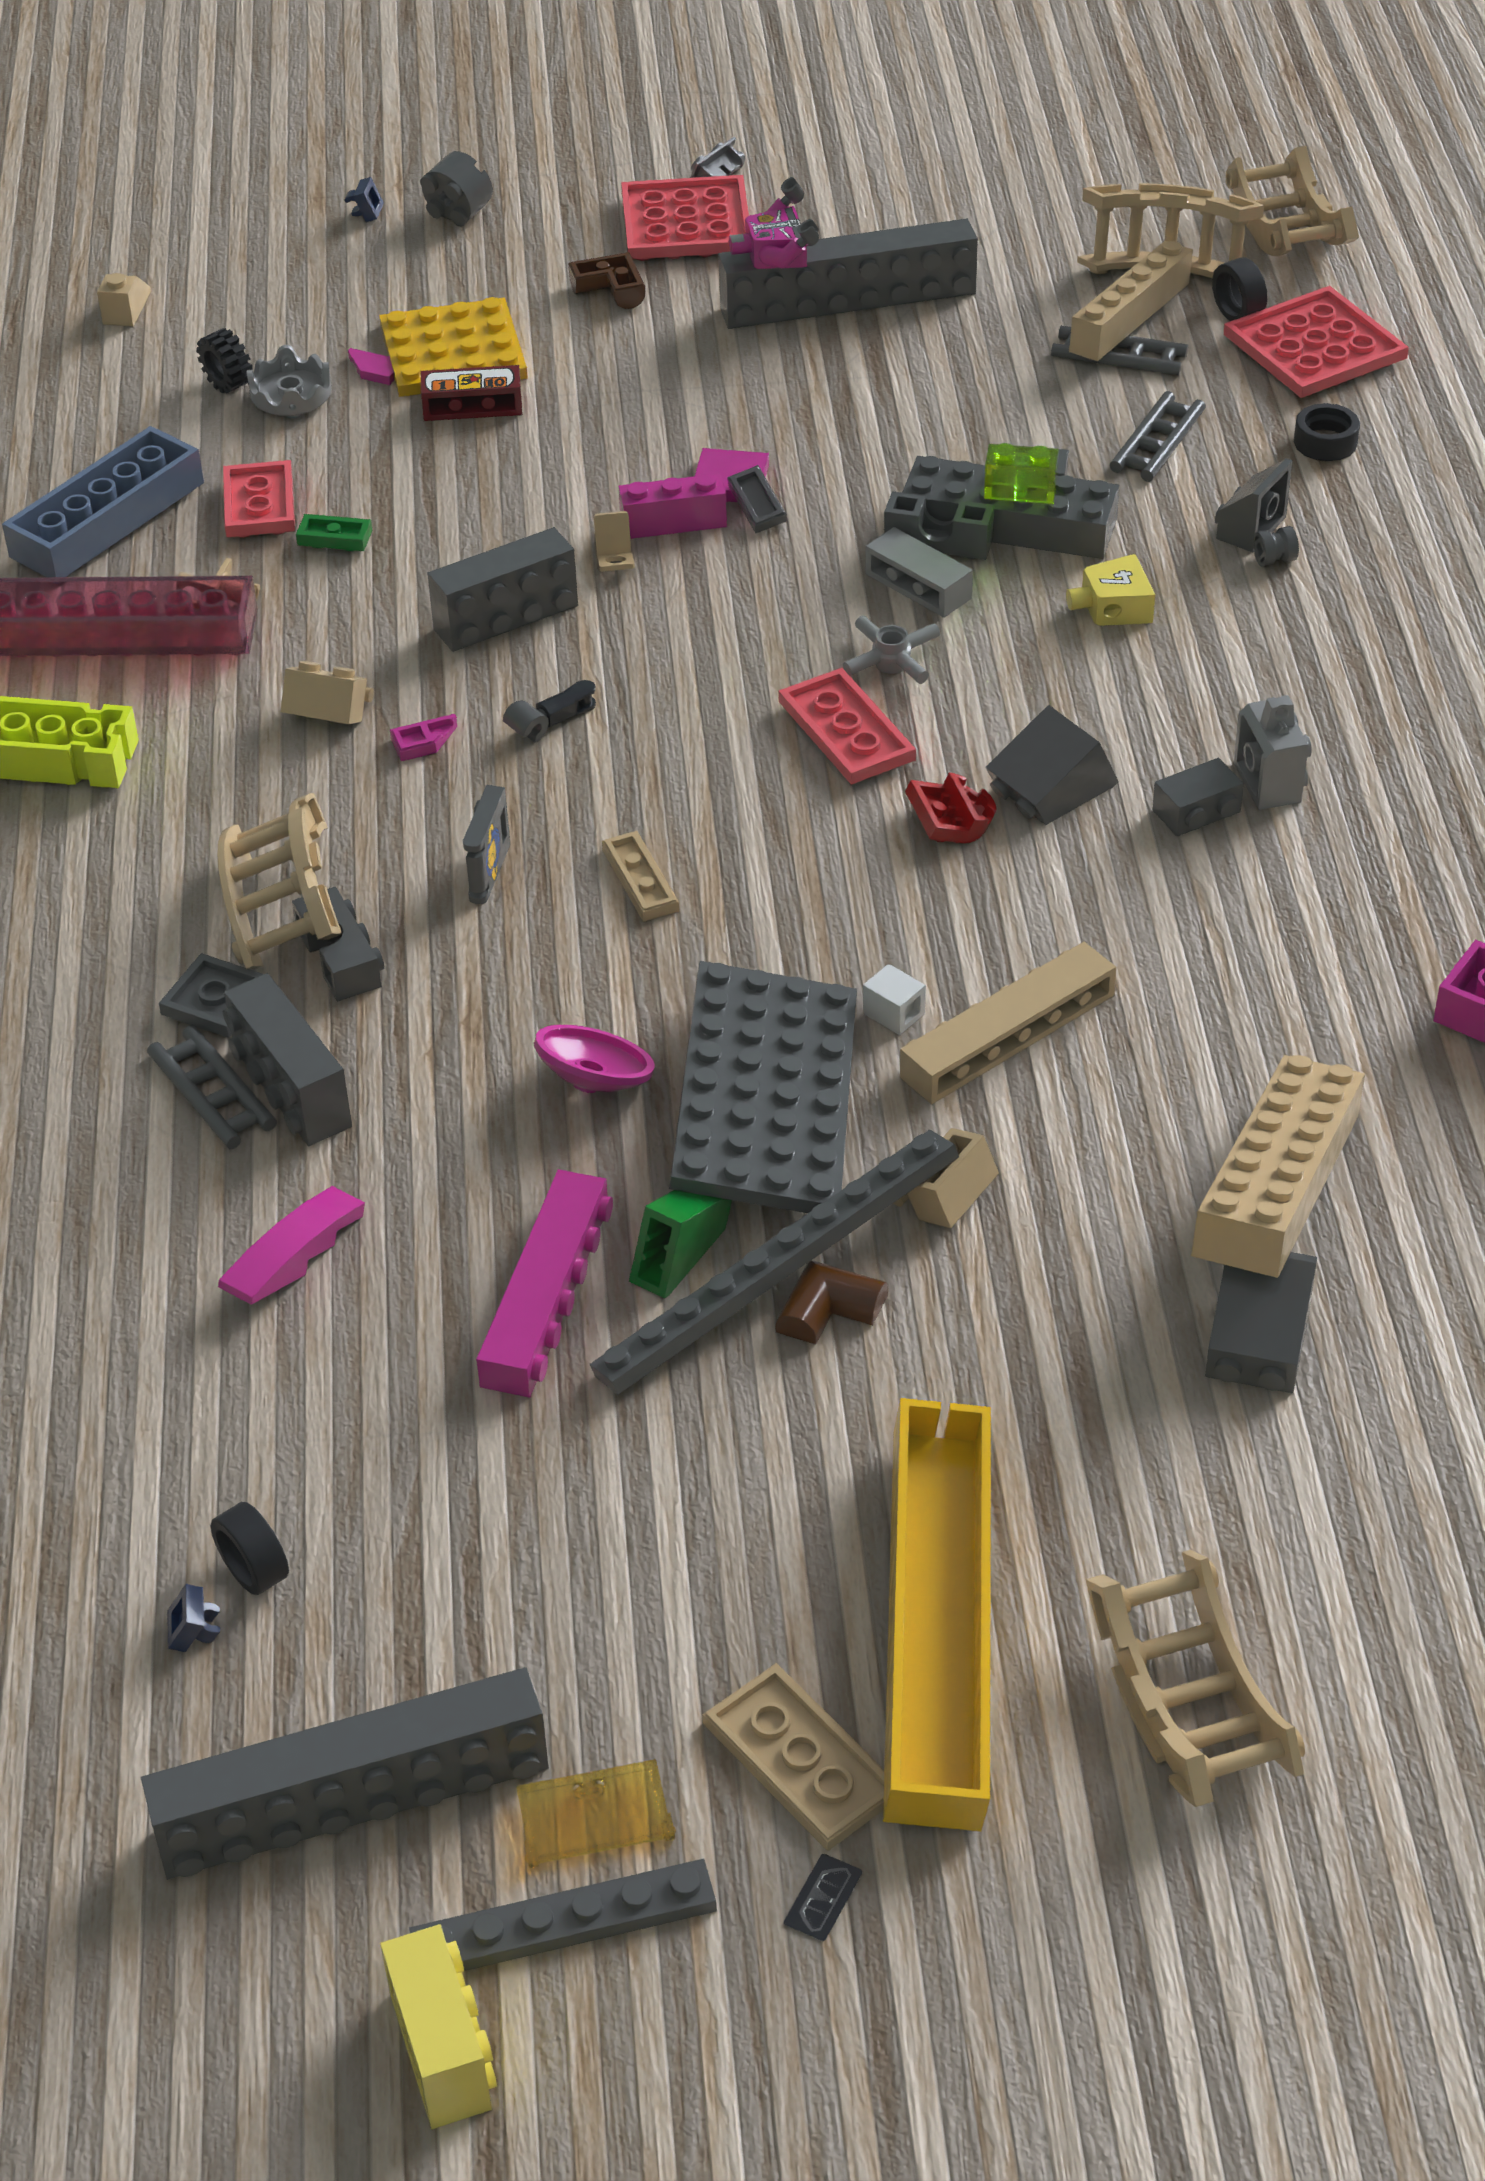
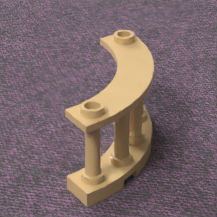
M1306 146L1294 148L1286 157L1285 163L1244 170L1242 159L1239 157L1235 158L1227 168L1228 170H1226L1225 175L1226 184L1229 189H1233L1234 195L1263 204L1264 211L1296 206L1297 208H1302L1304 214L1271 220L1267 219L1263 214V218L1249 220L1246 226L1260 249L1271 256H1281L1292 250L1291 244L1321 239V241H1325L1330 245H1342L1354 242L1359 238L1353 207L1333 211L1332 205L1324 194L1317 195L1313 186H1316L1317 180ZM1287 176V178L1292 179L1295 189L1294 193L1257 200L1254 199L1248 182ZM1308 226V228L1288 231V229Z
M1139 183L1138 190H1121V184L1083 188L1082 201L1095 206V210H1097L1094 254L1078 256L1077 263L1088 267L1089 271L1095 274H1105L1108 270L1132 268L1150 253L1140 251L1144 209L1147 206H1161L1167 210L1164 241L1176 242L1180 211L1189 209L1200 211V214L1203 215L1199 257L1192 256L1190 273L1213 278L1214 270L1224 263L1211 259L1215 216L1230 219V223L1233 224L1229 261L1242 258L1245 225L1249 223V220L1263 218L1264 205L1232 194L1229 196V200L1214 197L1215 190L1181 185ZM1117 207H1130L1127 251L1107 252L1110 212Z
M309 793L292 801L288 814L244 832H241L239 825H232L224 829L219 837L217 850L219 877L227 914L236 939L235 942H232V949L237 961L240 964H244L246 969H258L264 966L259 954L260 952L306 933L316 934L318 939L324 940L342 934L327 887L324 884L318 885L315 871L322 869L319 846L313 840L320 837L321 832L328 829L314 793ZM289 836L284 846L253 859L251 858L249 852ZM289 860L294 862L296 871L290 874V878L247 896L243 895V879ZM295 892L303 895L308 912L303 914L304 918L255 938L253 937L247 912Z
M1192 1550L1182 1552L1186 1572L1126 1589L1120 1582L1104 1574L1088 1578L1086 1583L1101 1640L1111 1638L1119 1665L1111 1669L1131 1718L1155 1762L1166 1761L1174 1774L1169 1775V1782L1189 1803L1198 1807L1214 1802L1210 1785L1214 1784L1216 1777L1273 1760L1295 1777L1304 1775L1301 1757L1305 1755V1746L1300 1732L1282 1718L1270 1705L1248 1671L1232 1637L1218 1598L1216 1588L1219 1585V1580L1214 1564L1208 1557ZM1191 1590L1201 1625L1143 1642L1135 1638L1128 1613L1131 1612V1607ZM1202 1644H1209L1220 1671L1219 1674L1165 1690L1154 1686L1146 1668L1147 1660ZM1230 1691L1243 1715L1185 1732L1182 1728H1178L1171 1718L1168 1709ZM1254 1733L1260 1742L1259 1744L1208 1758L1198 1750Z

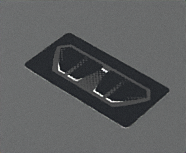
M822 1854L786 1916L784 1925L820 1941H825L863 1873L862 1870L827 1854Z

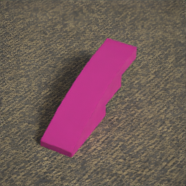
M334 1186L327 1188L276 1223L247 1249L219 1279L218 1287L252 1305L306 1275L308 1260L335 1246L337 1231L363 1217L365 1202Z

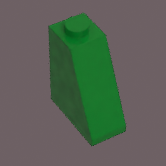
M673 1190L646 1205L629 1282L664 1299L668 1297L725 1231L732 1200Z

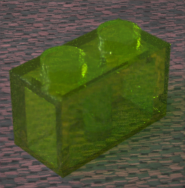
M1008 443L989 444L985 463L984 499L1054 504L1059 449L1047 448L1045 446H1015Z

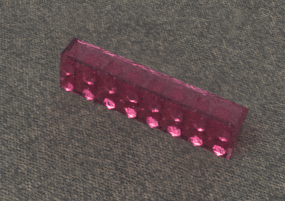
M253 576L0 578V656L250 654L258 611Z

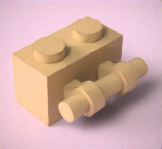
M299 661L298 667L285 669L281 712L344 724L362 722L364 701L371 702L373 700L374 689L366 687L367 678L355 676V670L333 667V672L321 670V664Z
M951 1128L943 1137L955 1144L959 1158L893 1203L901 1207L910 1199L918 1220L948 1228L953 1227L999 1174L984 1135Z

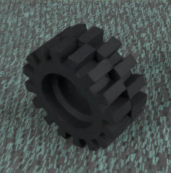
M222 328L201 338L197 342L199 347L196 348V352L200 355L197 358L199 363L203 364L201 369L203 373L206 372L208 374L207 380L209 383L213 381V387L216 390L219 389L221 393H229L248 383L246 371L253 370L252 364L248 363L250 357L249 354L244 352V349H246L244 344H239V337L237 335L233 336V331Z

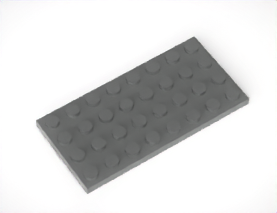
M699 962L669 1189L803 1213L811 1212L815 1206L824 1203L842 1190L857 996L856 988L806 980L801 977L767 973L762 970L733 967L722 963Z

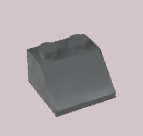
M1286 458L1253 475L1242 487L1240 486L1236 489L1234 495L1226 504L1220 505L1215 515V523L1217 524L1216 539L1252 553L1254 552V534L1265 530L1272 533L1286 518L1293 460Z

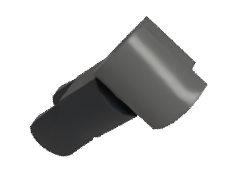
M589 680L578 681L563 692L536 703V708L527 701H516L506 709L503 715V722L523 738L527 736L536 743L543 737L548 727H552L577 714L593 710L596 706V701L592 694L595 693L596 686L594 682Z

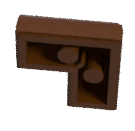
M628 252L568 263L570 283L574 294L609 288L617 305L624 309L637 307L645 298V284Z
M811 1260L806 1264L776 1321V1333L817 1344L832 1314L873 1326L888 1297V1283Z

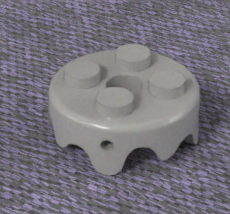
M290 345L279 347L275 358L270 361L258 359L255 363L254 373L253 370L246 371L252 402L257 408L273 415H281L288 418L300 417L302 414L320 407L331 394L332 385L329 362L322 363L317 354H312L308 360H302L296 355Z

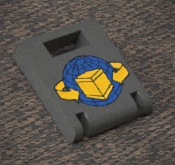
M486 785L481 799L476 802L473 818L463 839V848L468 852L466 864L469 882V901L474 904H484L488 901L510 847L505 787Z

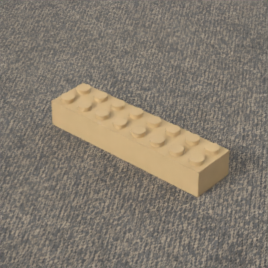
M1302 1055L1283 1056L1197 1211L1192 1257L1276 1278L1279 1277L1358 1118L1365 1073L1354 1071L1346 1065L1336 1064L1331 1066L1314 1062Z

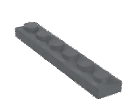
M703 1858L409 1927L410 1933L441 1924L446 1943L456 1941L464 1971L717 1912L716 1898Z

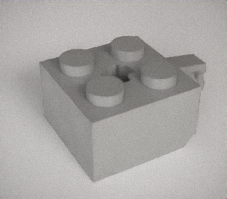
M1284 695L1279 698L1272 697L1264 701L1248 703L1238 714L1233 763L1258 810L1301 803L1303 787L1308 784L1306 763L1307 757L1311 756L1312 747L1308 735H1303L1298 726V719L1290 697Z

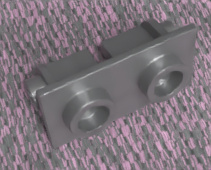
M733 137L724 144L722 142L718 143L711 153L705 157L703 155L699 156L691 166L692 174L690 178L729 176L742 168L745 162V155L733 148L736 138Z

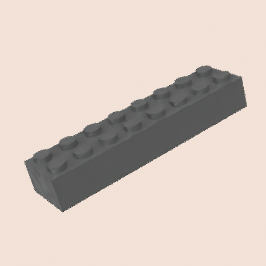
M968 218L819 239L815 245L807 246V267L757 269L754 268L749 253L731 255L730 251L718 253L720 310L727 328L733 329L976 294L978 238Z
M527 1667L141 1776V1782L166 1879L168 1880L179 1876H193L203 1869L227 1862H241L248 1859L251 1855L271 1849L289 1848L296 1845L299 1841L319 1835L337 1834L350 1826L367 1821L385 1820L398 1812L419 1806H433L440 1803L443 1799L467 1792H481L491 1785L515 1778H529L539 1771L549 1769L543 1713Z

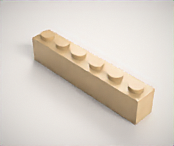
M1164 241L1072 316L1069 352L1099 361L1189 285L1193 249L1183 247L1176 241Z
M1085 941L1070 950L1063 951L1058 957L1048 963L1034 968L1019 980L1002 987L998 992L983 1001L971 1005L966 1011L949 1021L940 1023L935 1029L920 1038L908 1042L900 1049V1078L931 1105L1113 997L1115 993L1116 966Z

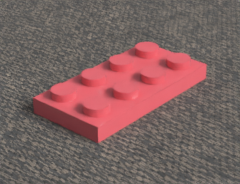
M843 668L778 691L779 703L851 785L916 761V748Z

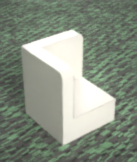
M886 965L863 984V1013L896 1034L901 1035L925 1014L926 985L894 966Z

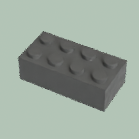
M555 527L427 572L433 629L452 652L578 606L574 548Z
M266 973L224 991L227 1009L223 1010V1017L232 1033V1038L228 1039L229 1048L237 1061L243 1060L253 1083L255 1085L261 1084L264 1087L266 1097L274 1110L280 1108L283 1112L285 1122L291 1133L294 1135L299 1133L309 1147L351 1128L352 1121L344 1069L271 976Z

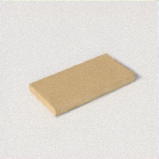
M777 1663L702 1714L703 1724L827 1851L831 1850L883 1811L884 1769Z

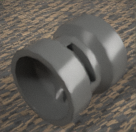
M1281 527L1276 533L1265 530L1254 534V554L1256 561L1261 567L1273 565L1279 559L1283 562L1297 560L1299 543L1293 527Z

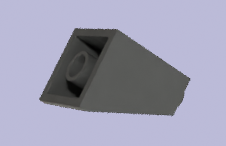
M1050 705L1040 712L985 767L993 780L990 786L998 796L1004 800L1010 797L1015 801V806L1025 817L1031 819L1035 816L1045 825L1113 788L1119 782L1100 742Z
M1291 1252L1278 1278L1224 1265L1208 1347L1205 1377L1219 1379L1224 1382L1261 1387L1271 1391L1294 1393L1310 1312L1317 1256Z

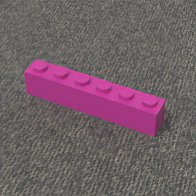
M557 1170L477 1356L480 1388L530 1398L536 1382L544 1380L548 1367L547 1355L550 1348L556 1349L559 1344L561 1321L564 1316H570L575 1300V1287L577 1284H583L587 1274V1258L589 1253H595L599 1246L601 1224L603 1221L608 1222L611 1217L613 1198L608 1196L606 1178Z

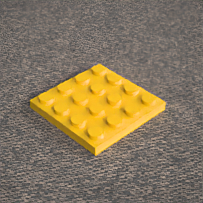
M489 297L482 301L467 303L455 302L452 305L439 307L425 306L418 310H397L389 314L379 315L380 326L394 371V380L399 397L421 394L420 371L519 365L520 380L528 379L527 366L505 297Z

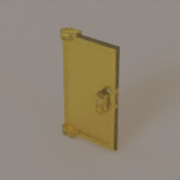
M656 1759L516 1786L526 1837L524 1841L525 1861L528 1863L529 1868L539 1867L538 1864L652 1841L665 1839V1842L675 1840L676 1828L673 1826L671 1812H667ZM597 1781H602L604 1785L598 1784Z

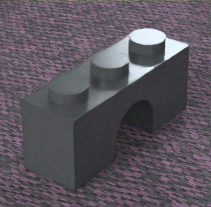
M892 491L884 511V533L895 527L943 554L986 560L993 541L994 505L960 501L954 519L940 521L932 517L927 511L926 496Z
M335 886L327 890L342 934L328 940L318 939L316 934L312 935L310 932L300 937L309 953L319 950L323 977L338 1002L382 987L380 970L384 969V962L377 947L371 948L369 934L363 923L357 924L355 910L349 899L343 900ZM304 898L292 900L295 921L304 918L303 914L308 912Z

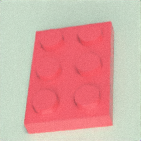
M291 460L223 466L226 538H244L251 535L283 534L295 531Z

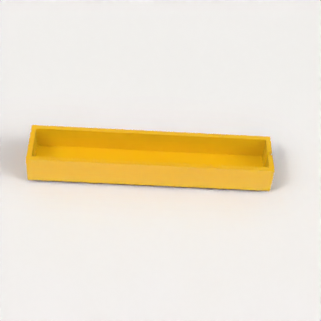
M900 1398L893 1432L883 1822L982 1832L990 1802L991 1407L950 1403L943 1438H937L935 1434L941 1412V1402Z

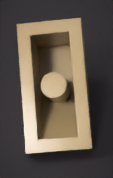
M121 273L106 274L97 290L103 325L134 327L151 293L150 286L137 276H127Z

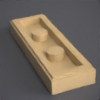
M638 831L602 840V851L643 922L679 912L678 899Z

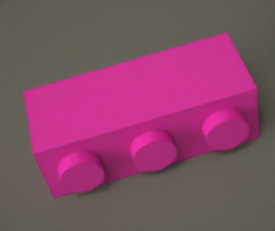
M720 473L618 485L620 511H626L629 516L630 539L727 527L726 492Z

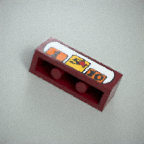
M519 365L420 371L424 421L523 415Z

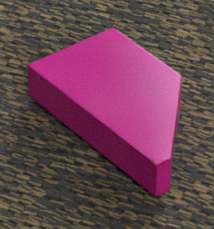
M353 348L348 350L349 359L353 362L361 379L387 385L392 384L394 381V371L389 356Z
M455 714L390 729L391 741L400 761L437 753L457 728V717Z

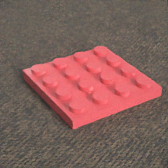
M743 175L621 182L627 252L630 253L632 259L641 261L662 257L677 259L682 256L694 255L708 257L713 254L729 252L730 235L745 234V219L749 216Z
M1330 285L1224 324V336L1300 398L1390 366L1408 357L1409 347Z

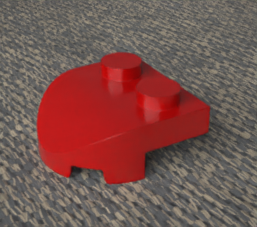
M950 772L943 784L910 780L905 790L928 837L937 842L971 843L978 840L986 832L996 813L997 808L994 799L985 789H981L977 793L966 786V777Z

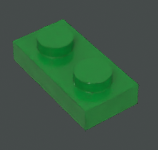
M304 514L296 532L297 546L365 551L373 531L371 519Z

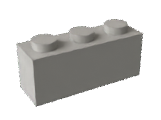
M893 527L866 545V575L938 615L946 617L972 599L973 570L903 531Z

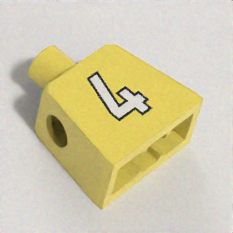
M1136 554L1086 567L1083 570L1082 587L1067 589L1066 601L1069 610L1087 608L1096 625L1153 623L1155 593Z

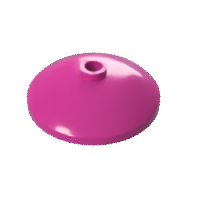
M551 1025L540 1029L534 1040V1048L540 1059L560 1078L573 1084L576 1089L586 1093H595L597 1091L614 1092L637 1087L650 1080L655 1068L651 1056L639 1046L624 1038L594 1028L577 1025Z

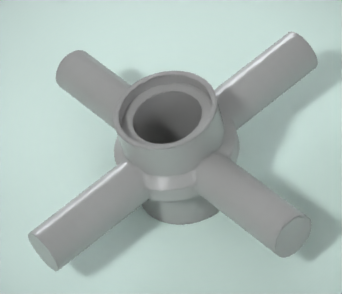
M860 616L856 620V628L873 642L871 651L843 663V669L849 676L876 665L878 670L888 674H895L904 670L919 684L924 683L928 679L929 673L910 657L912 648L940 636V631L936 624L933 623L908 634L904 628L897 625H887L878 628L866 616Z

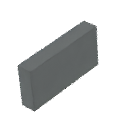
M759 465L727 477L728 486L755 534L787 521L786 512Z

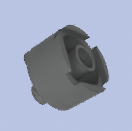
M453 151L441 159L420 179L422 192L427 201L426 209L433 218L439 219L444 217L452 220L457 226L462 227L491 199L493 195L491 180L485 170L480 172L474 166L477 161L470 155L460 151Z

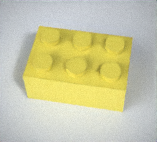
M441 1924L381 1942L390 1997L431 2130L492 2110L489 2089L497 2087L491 2063L493 2055L485 2030L480 2031L476 2017L479 2016L471 1986H466L462 1974L464 1972L463 1962L456 1941L446 1943Z

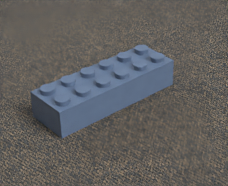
M149 426L3 522L2 527L9 558L55 582H59L202 485L204 478L199 449Z

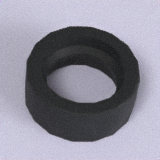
M1246 257L1237 258L1220 264L1214 270L1212 290L1215 302L1220 312L1229 321L1266 309L1268 301L1265 280L1260 269L1252 260Z
M1322 403L1308 406L1297 415L1293 442L1299 452L1314 460L1337 461L1349 457L1357 448L1360 429L1359 418L1349 408L1338 404ZM1315 430H1331L1339 434H1320L1315 432Z
M240 1502L212 1519L210 1528L217 1550L232 1575L245 1590L253 1595H259L287 1578L289 1566L284 1550L268 1522L255 1507L248 1502Z

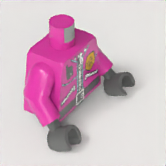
M793 177L786 179L781 185V190L785 194L782 199L778 198L766 212L750 215L745 219V234L729 236L731 255L749 253L752 264L757 269L807 267V246H813L818 242L819 229L812 219L800 223L795 207H789L790 203H799L804 198L803 189Z

